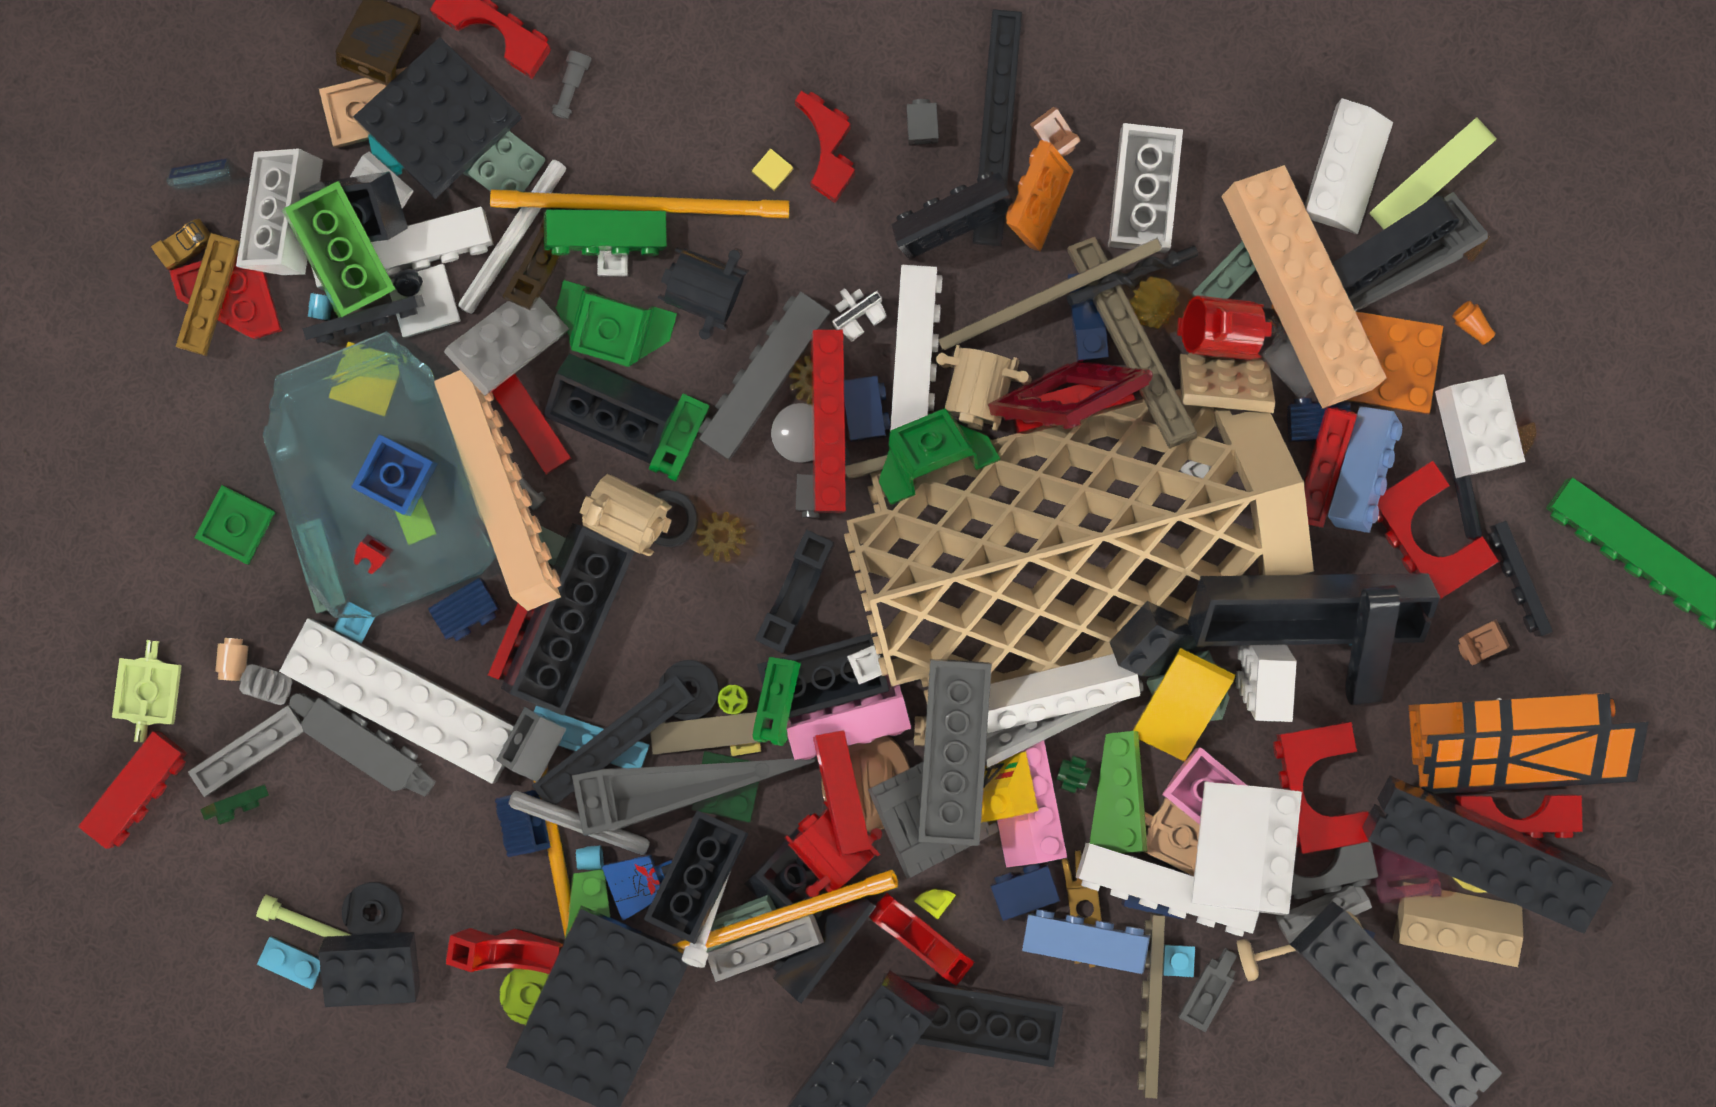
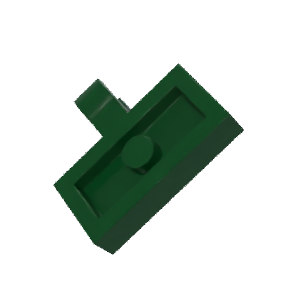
M264 784L214 802L200 810L204 820L216 817L218 824L221 825L234 819L235 809L242 808L243 812L259 807V800L269 796Z

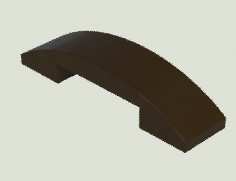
M548 208V210H580V209ZM544 218L541 221V228L518 272L515 271L503 294V299L528 310H531L541 295L561 255H552V250H544Z

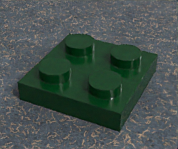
M704 751L702 764L749 762V760ZM759 781L694 803L692 810L751 822Z

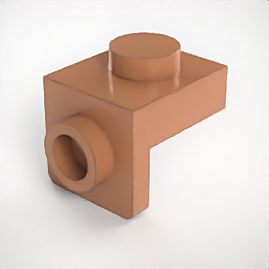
M1052 107L1030 124L1038 138L1052 143L1062 157L1070 154L1075 149V145L1081 141L1079 136L1071 131L1059 110L1055 107Z
M1497 619L1464 634L1459 638L1460 644L1458 645L1462 657L1466 661L1469 660L1472 666L1510 646Z

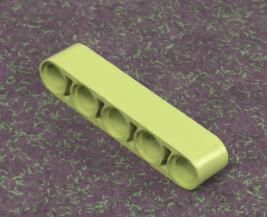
M1476 117L1369 214L1383 229H1386L1426 203L1497 138Z

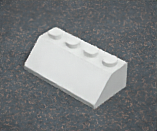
M1343 98L1337 103L1304 205L1311 220L1354 234L1359 232L1393 125L1392 121L1371 107Z
M301 149L254 152L237 267L279 275L305 274L307 257L282 209L301 200L299 192L320 181L322 159Z

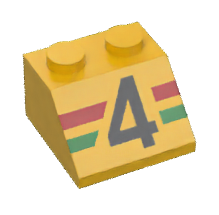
M1026 751L1019 752L988 768L985 765L981 823L1038 811Z

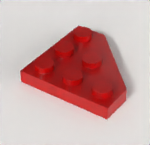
M236 259L218 321L252 339L282 331L265 272L239 268L236 266ZM202 261L169 271L177 299L188 305Z

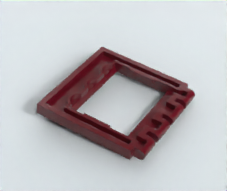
M1076 361L1072 364H1065L1043 375L1031 383L989 403L988 406L991 415L1004 417L1005 420L1021 419L1025 423L1041 422L1045 426L1055 424L1062 425L1063 428L1068 429L1080 425L1081 420L1149 385L1153 373L1151 370L1132 369L1129 367L1087 362L1077 363ZM1066 382L1104 387L1078 403L1062 404L1058 400L1042 401L1041 398H1037Z

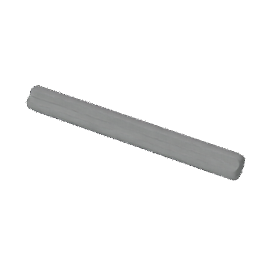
M519 791L512 793L509 800L511 808L583 834L579 813ZM623 829L588 835L640 855H644L647 852L650 843L647 838Z

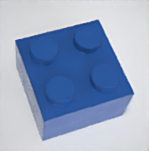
M379 434L351 488L405 516H411L438 463Z

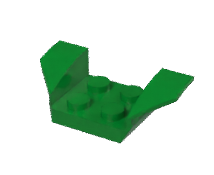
M563 280L556 309L560 319L569 328L567 333L570 337L571 350L629 367L670 341L677 313L655 306L645 309L588 292L590 287Z
M944 408L890 430V449L880 475L879 484L890 505L916 495L913 479L967 457H969L976 470L998 462L1001 458L988 436L958 424L951 413Z

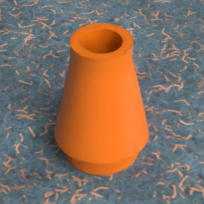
M1467 301L1452 315L1456 320L1455 325L1478 340L1481 345L1489 342L1496 334L1490 327L1478 304L1474 305L1471 301Z

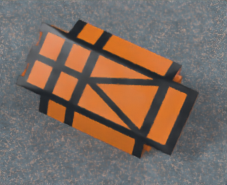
M1610 693L1409 705L1412 760L1414 765H1418L1420 789L1431 794L1637 782L1649 722L1612 724L1611 717L1615 716V703L1613 699H1610Z

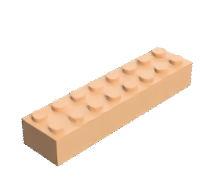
M1285 165L1234 182L1222 195V199L1322 409L1373 390L1387 377Z
M461 370L434 381L510 596L527 611L560 598L558 587L561 586V581L556 570H551L548 560L552 559L551 553L546 543H541L538 533L542 532L537 517L535 515L531 516L528 508L532 505V501L527 490H522L519 480L522 479V474L517 463H512L509 454L513 453V449L506 436L503 437L500 431V427H503V422L498 411H493L490 403L494 400L492 392L484 396Z

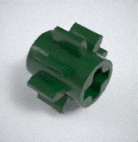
M1074 755L1071 761L1063 758L1056 776V780L1062 782L1061 789L1074 794L1077 788L1085 789L1092 769L1085 767L1087 760Z

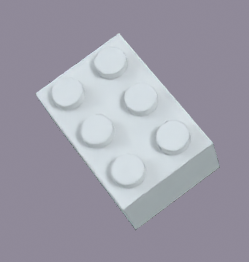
M1504 374L1451 385L1435 391L1456 478L1525 462Z

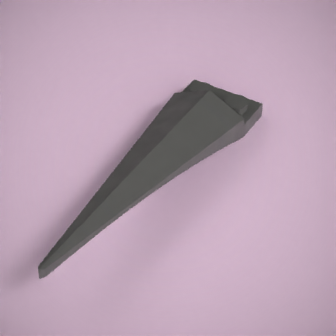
M1454 192L1444 198L1459 218L1458 226L1444 237L1349 297L1355 312L1463 258L1464 253L1488 239V232ZM1284 335L1274 343L1271 351L1276 352L1290 345L1291 342L1288 335Z
M793 758L700 765L601 769L572 775L582 832L584 836L617 830L814 763L817 759L794 760Z

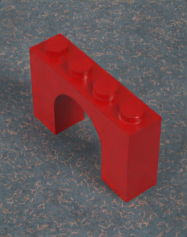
M1431 461L1386 489L1383 496L1380 495L1378 502L1379 515L1376 522H1382L1388 532L1385 533V537L1394 549L1397 547L1400 549L1404 556L1401 561L1410 574L1413 572L1415 574L1428 573L1441 599L1499 561L1483 536L1474 539L1446 557L1429 555L1415 543L1411 532V521L1415 511L1422 503L1450 486L1435 462Z
M1352 722L1276 734L1277 741L1273 742V749L1276 759H1281L1283 771L1278 773L1281 788L1302 792L1296 842L1298 853L1305 854L1370 842L1362 828L1369 815L1368 811L1362 810L1334 816H1324L1310 807L1303 793L1305 774L1316 761L1330 756L1357 752Z

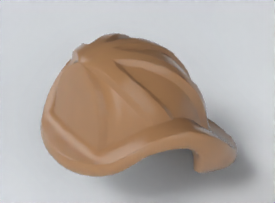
M889 735L878 737L870 743H856L848 746L867 831L875 828L884 829L868 789L910 768L902 748ZM821 777L822 795H823L824 801H825V800L827 801V799H826V794H825V790H824V785H823V781H822V777Z

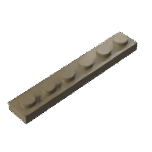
M1150 913V920H1145L1144 935L1150 936L1149 950L1147 951L1145 968L1148 969L1147 981L1142 980L1141 997L1142 999H1147L1146 1011H1141L1140 1029H1145V1041L1139 1042V1059H1144V1070L1138 1071L1137 1087L1138 1090H1143L1145 1098L1157 1099L1165 916Z

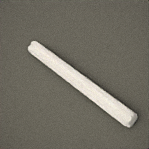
M552 160L532 192L552 193L565 173L566 167L559 161ZM521 207L460 300L459 307L470 314L475 311L541 208Z

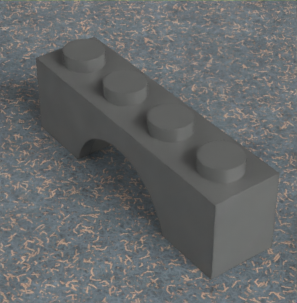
M1371 841L1336 848L1331 864L1317 875L1300 876L1293 873L1291 895H1294V899H1301L1312 896L1311 891L1323 889L1324 893L1342 890V884L1353 883V887L1371 884L1370 879L1378 877Z

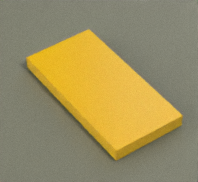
M1180 648L1133 731H1138L1139 740L1185 762L1233 683L1235 674Z

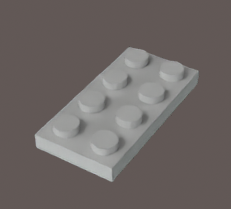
M540 297L531 310L507 301L448 345L444 353L486 396L560 339L569 328Z

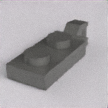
M1224 948L1218 961L1211 958L1179 1013L1178 1017L1203 1032L1207 1031L1234 982L1233 977L1236 971L1232 970L1231 966L1237 957L1236 953Z

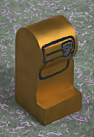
M195 219L164 241H158L151 248L166 269L173 270L180 268L206 248L211 233L201 219Z

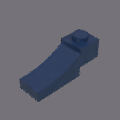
M1068 274V275H1067V279H1069V278H1071V277H1073V276H1075V275H1077V274ZM1084 285V286H1082V287H1080V288H1078V289H1076V290H1074V291H1071V292H1069V294H1071V293H1073V292H1076V291H1078V290H1081V289L1085 288L1086 286ZM1088 299L1070 306L1077 363L1107 360L1109 355L1106 327L1093 300Z

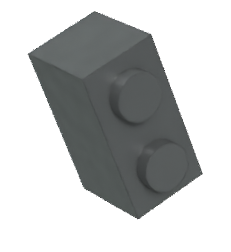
M524 707L496 761L508 769L538 782L546 770L555 749L560 744L566 728Z

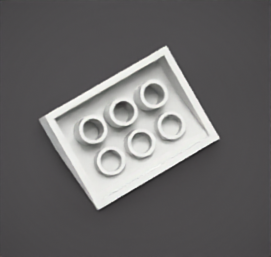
M1204 782L1191 903L1276 915L1289 914L1302 792L1268 787Z

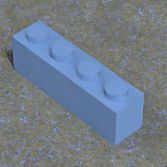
M1359 407L1328 514L1335 527L1370 533L1372 523H1376L1379 515L1378 502L1380 495H1384L1387 487L1386 474L1388 468H1391L1394 463V446L1396 440L1399 441L1402 435V423L1394 411Z
M1037 909L1036 914L1031 913L1028 915L1022 951L1139 974L1144 972L1150 939L1149 935H1143L1144 929L1126 926V930L1122 931L1113 929L1114 923L1096 920V925L1084 923L1083 917L1066 915V920L1054 918L1055 912Z

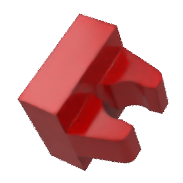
M367 534L355 550L354 564L358 565L363 558H367L371 562L368 573L373 574L387 561L393 550Z

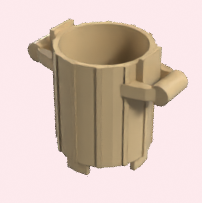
M956 345L954 357L940 353L936 358L937 363L943 368H955L945 408L951 415L959 417L960 422L966 423L968 427L982 430L983 423L993 425L992 430L997 432L1002 417L991 415L988 404L1008 394L1011 381L1019 382L1022 385H1027L1032 381L1031 376L1026 371H1017L1019 360L1016 357L1011 360L997 354L961 348L960 345Z
M606 474L599 481L590 497H585L579 512L583 514L582 522L584 527L646 556H651L654 553L649 548L662 531L667 533L672 521L666 517L667 511L672 507L666 501L609 474Z

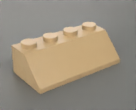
M1403 882L1392 941L1398 944L1518 967L1523 942L1522 907L1513 903Z

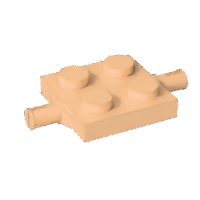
M1165 797L1160 809L1153 816L1144 812L1145 826H1148L1146 853L1194 876L1200 825Z

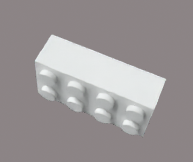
M1123 123L1119 138L1108 247L1133 249L1158 237L1162 246L1158 252L1167 253L1171 248L1183 129Z
M1287 645L1238 646V660H1241L1242 671H1237L1236 689H1239L1240 696H1243V702L1247 703V710L1251 711L1255 720L1292 722L1297 661Z

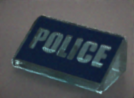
M226 158L171 168L167 177V184L173 189L179 190L231 180L229 160Z

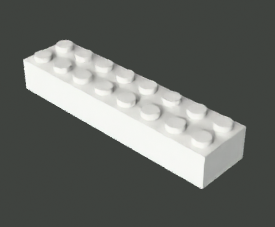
M307 618L279 672L492 784L497 782L505 766L496 761L513 730L514 724L374 650L351 640L317 620Z

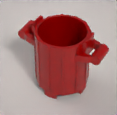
M1197 295L1189 301L1183 318H1178L1177 336H1182V342L1186 351L1195 355L1244 360L1259 359L1261 355H1258L1264 343V337H1271L1272 323L1265 321V313L1262 309L1264 307L1263 304Z
M826 800L823 804L827 809L820 815L816 812L811 816L808 814L798 823L799 827L797 829L800 833L792 840L788 835L784 837L789 842L788 845L819 878L813 885H809L806 888V894L809 897L818 896L819 891L823 888L827 893L839 889L856 875L874 855H880L871 845L875 840L881 839L883 835L879 828H875L868 833L870 850L839 856Z

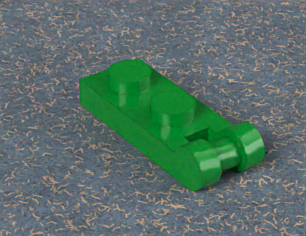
M682 394L651 461L650 471L655 473L660 471L668 475V479L675 482L678 480L699 433L698 431L710 409V405ZM667 452L677 456L673 464L664 461Z
M769 657L752 735L754 741L762 743L771 741L773 745L783 746L788 738L786 727L801 663ZM770 720H773L772 729L769 728Z

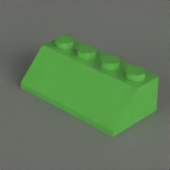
M339 181L282 209L338 317H343L396 290Z

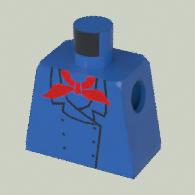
M647 855L602 866L622 920L629 918L652 903L672 860L655 866L652 855Z

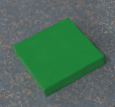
M221 485L194 538L249 565L276 512Z

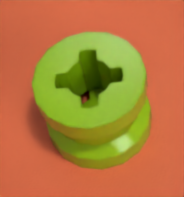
M728 685L720 691L718 704L725 713L738 714L747 707L748 695L742 687Z

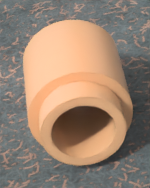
M225 638L224 644L218 643L215 672H218L219 680L240 681L242 673H244L247 666L248 646L242 645L243 639Z

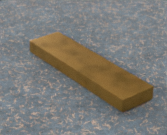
M213 233L210 234L176 343L177 348L207 356L238 256L240 241Z

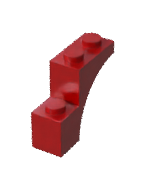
M801 90L795 99V106L812 122L821 146L820 161L817 171L810 182L811 188L836 203L855 176V169L852 168L853 162L841 154L837 157L833 155L851 130V123L848 122L849 117L836 108L831 111L823 105L825 101L815 93L810 92L806 94Z
M888 893L877 902L875 909L868 916L874 923L899 940L955 986L958 985L975 963L921 917Z
M468 928L450 935L446 964L468 972L490 968H516L549 974L563 944L515 928L496 936Z

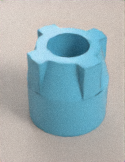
M311 293L307 317L329 321L333 309L330 300L325 295Z
M587 846L576 849L577 869H602V866H604L602 846Z

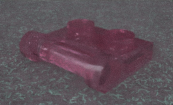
M1389 849L1373 851L1378 873L1375 882L1381 904L1390 903L1391 899L1430 895L1431 898L1441 897V884L1438 879L1437 870ZM1427 878V883L1397 887H1388L1387 881Z

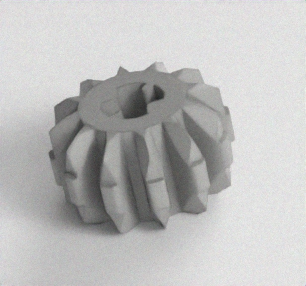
M251 664L246 666L244 673H242L239 686L243 694L282 705L285 704L287 697L290 695L292 679L283 673Z

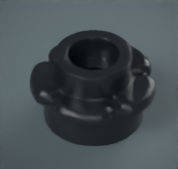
M405 269L394 275L393 286L400 295L411 297L419 292L423 280L421 276H418L417 271Z

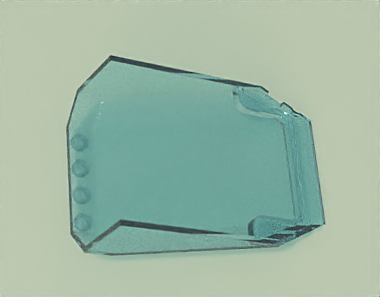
M387 331L276 375L273 387L274 395L269 405L271 412L268 426H265L263 431V438L307 586L334 618L376 617L481 575L496 558L493 545L437 392L433 372L425 363H422L412 355L405 346L399 344ZM379 434L438 463L411 516H405L351 488ZM367 534L393 550L387 561L373 574L368 573L371 562L367 558H363L358 565L354 564L355 550Z

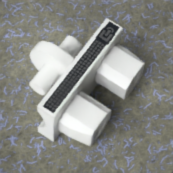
M846 289L840 291V294L844 300L836 304L835 307L839 312L848 307L850 310L832 322L836 330H843V334L851 342L864 333L856 321L860 316L866 314L873 326L887 318L881 304V296L876 291L856 304V301L864 297L861 290L858 289L850 295Z

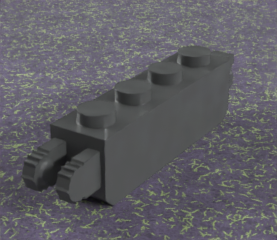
M296 693L290 697L289 704L293 708L292 710L295 709V712L304 717L301 722L303 732L391 791L407 788L425 797L434 787L436 781L420 767L422 764L416 760L419 756L405 746L399 749L392 744L394 739L379 729L375 733L366 727L369 722L356 713H353L352 716L342 711L344 705L330 698H327V700L324 698L315 700L305 695V693Z

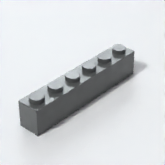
M801 291L797 297L792 295L783 307V310L786 312L780 322L776 319L773 321L766 332L769 338L763 346L758 344L749 357L752 362L745 371L741 368L732 381L736 385L729 395L726 393L722 395L715 406L718 412L713 419L708 417L698 431L702 434L699 438L702 443L729 461L810 346L812 331L821 330L830 317L829 310Z

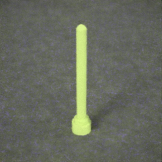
M267 894L262 899L256 917L269 921V919L275 921L277 918L323 937L351 935L281 907V903L277 902V898Z

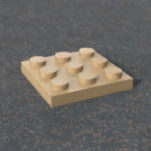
M1192 353L1188 355L1180 354L1179 375L1182 404L1274 413L1275 397L1269 362H1264L1261 359L1240 360L1208 357Z

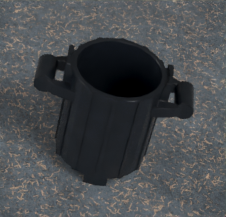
M677 247L675 251L681 253L677 263L673 262L670 269L666 268L661 282L667 285L665 296L660 294L658 299L706 319L703 328L699 331L700 338L704 340L714 334V326L723 330L728 328L726 322L739 295L744 276L749 272V270L737 266L743 256V252L739 248L730 251L727 264H723L686 248L681 249Z

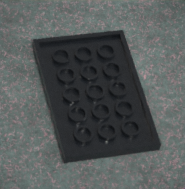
M581 905L507 1062L506 1068L596 1107H621L686 971L688 964L682 961L684 950Z

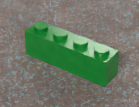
M546 210L544 213V250H552V255H569L570 250L582 251V255L587 256L599 255L600 251H611V255L626 256L629 255V251H641L642 256H657L659 251H663L667 247L666 211Z

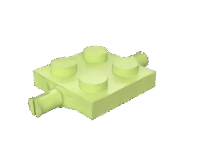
M146 640L145 658L136 660L119 658L112 718L127 719L132 723H136L134 742L144 743L146 741L148 725L156 723L173 725L175 722L182 665L168 664L157 659L159 641Z

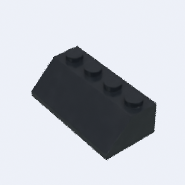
M569 353L556 373L544 417L651 464L678 401Z
M874 633L779 658L801 663L789 718L888 692L889 688L886 677L882 675L859 685L847 657L873 646L872 637H875ZM768 661L757 664L762 685Z
M697 810L644 920L695 944L748 833Z
M846 882V883H845L842 887H840V888H843V887H846V886H849V885H852V884H851L850 882ZM868 896L814 913L824 942L793 953L789 957L780 958L772 968L776 971L773 979L802 1004L875 909L876 903Z

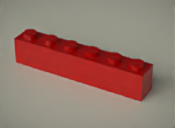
M813 330L811 334L814 513H844L846 511L843 330Z

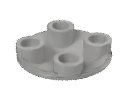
M797 403L787 406L778 413L772 424L771 437L776 450L780 455L792 462L803 463L813 460L812 405Z

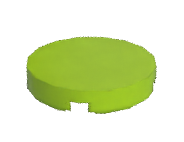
M515 968L505 977L500 987V1002L504 1011L512 1020L520 1024H526L549 974Z

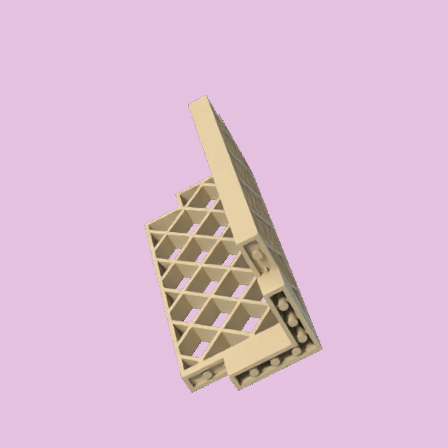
M1181 389L1175 390L1182 403ZM1144 399L1098 411L1081 420V424L1073 428L1066 429L1062 425L1054 424L991 440L992 445L1001 458L1000 461L976 470L969 457L917 477L913 479L916 495L900 501L893 511L887 509L884 500L886 496L879 484L882 470L870 473L873 485L868 486L872 504L878 502L877 505H873L875 513L847 520L849 533L844 534L848 552L855 551L849 555L854 571L860 570L859 573L855 574L859 590H866V593L861 594L865 612L872 611L871 615H867L871 634L875 632L878 634V636L872 637L877 655L883 654L882 658H878L882 676L889 675L891 686L921 679L922 686L927 687L929 685L930 659L969 661L952 654L968 635L986 642L972 661L992 663L990 684L1114 654L1109 641L1146 601L1188 619L1196 592L1186 603L1169 596L1186 575L1200 580L1201 576H1242L1256 559H1258L1260 575H1302L1313 572L1304 482L1271 413L1247 411L1232 416L1227 408L1183 404L1197 431V438L1169 449ZM1214 426H1217L1225 444L1206 439L1205 437ZM1106 436L1119 439L1111 451L1088 445L1091 440ZM1142 446L1165 453L1156 465L1133 458ZM1036 455L1047 458L1038 471L1017 465L1021 459ZM1187 460L1212 466L1203 479L1178 472ZM1070 466L1093 472L1083 485L1061 479ZM1238 472L1246 491L1229 487L1225 484L1234 473ZM963 475L976 478L965 491L945 485L949 479ZM1115 479L1139 486L1129 499L1106 492ZM999 485L1020 491L1010 505L989 499ZM1161 493L1186 500L1175 513L1152 506ZM1043 499L1066 505L1056 519L1033 512ZM1249 503L1251 506L1253 529H1248L1233 522ZM927 505L948 511L937 525L917 519ZM1088 513L1112 519L1102 533L1079 527V524ZM971 519L993 525L982 539L960 533ZM1177 521H1182L1196 527L1178 549L1160 542ZM1015 533L1039 539L1028 553L1005 547ZM899 538L919 544L908 559L887 553ZM1219 538L1236 545L1219 566L1201 560ZM1102 541L1122 548L1105 569L1086 562ZM943 552L964 559L952 574L931 567ZM1145 558L1163 565L1146 586L1128 579ZM1029 561L1048 568L1047 572L1032 589L1012 581ZM869 572L890 579L878 594L874 595L868 575ZM1071 578L1090 585L1074 606L1055 599ZM953 582H958L975 589L959 609L938 601ZM1113 595L1131 602L1115 622L1097 616L1098 612ZM997 598L1017 606L1002 625L982 618ZM879 602L901 610L884 630L876 604ZM1040 615L1059 622L1043 642L1024 635ZM923 619L944 626L930 645L908 638ZM1081 632L1099 638V641L1091 650L1077 654L1066 651ZM1009 652L1028 659L1019 670L1004 674L994 670ZM894 655L899 658L891 660L890 656ZM924 690V695L927 703L928 690Z

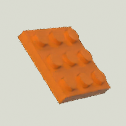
M1040 139L1037 148L1035 147L1030 154V166L1026 176L1023 175L1019 181V193L1016 200L1009 206L1006 214V224L1029 248L1041 252L1074 171L1052 143Z
M1355 312L1387 378L1373 390L1344 401L1430 414L1443 326Z

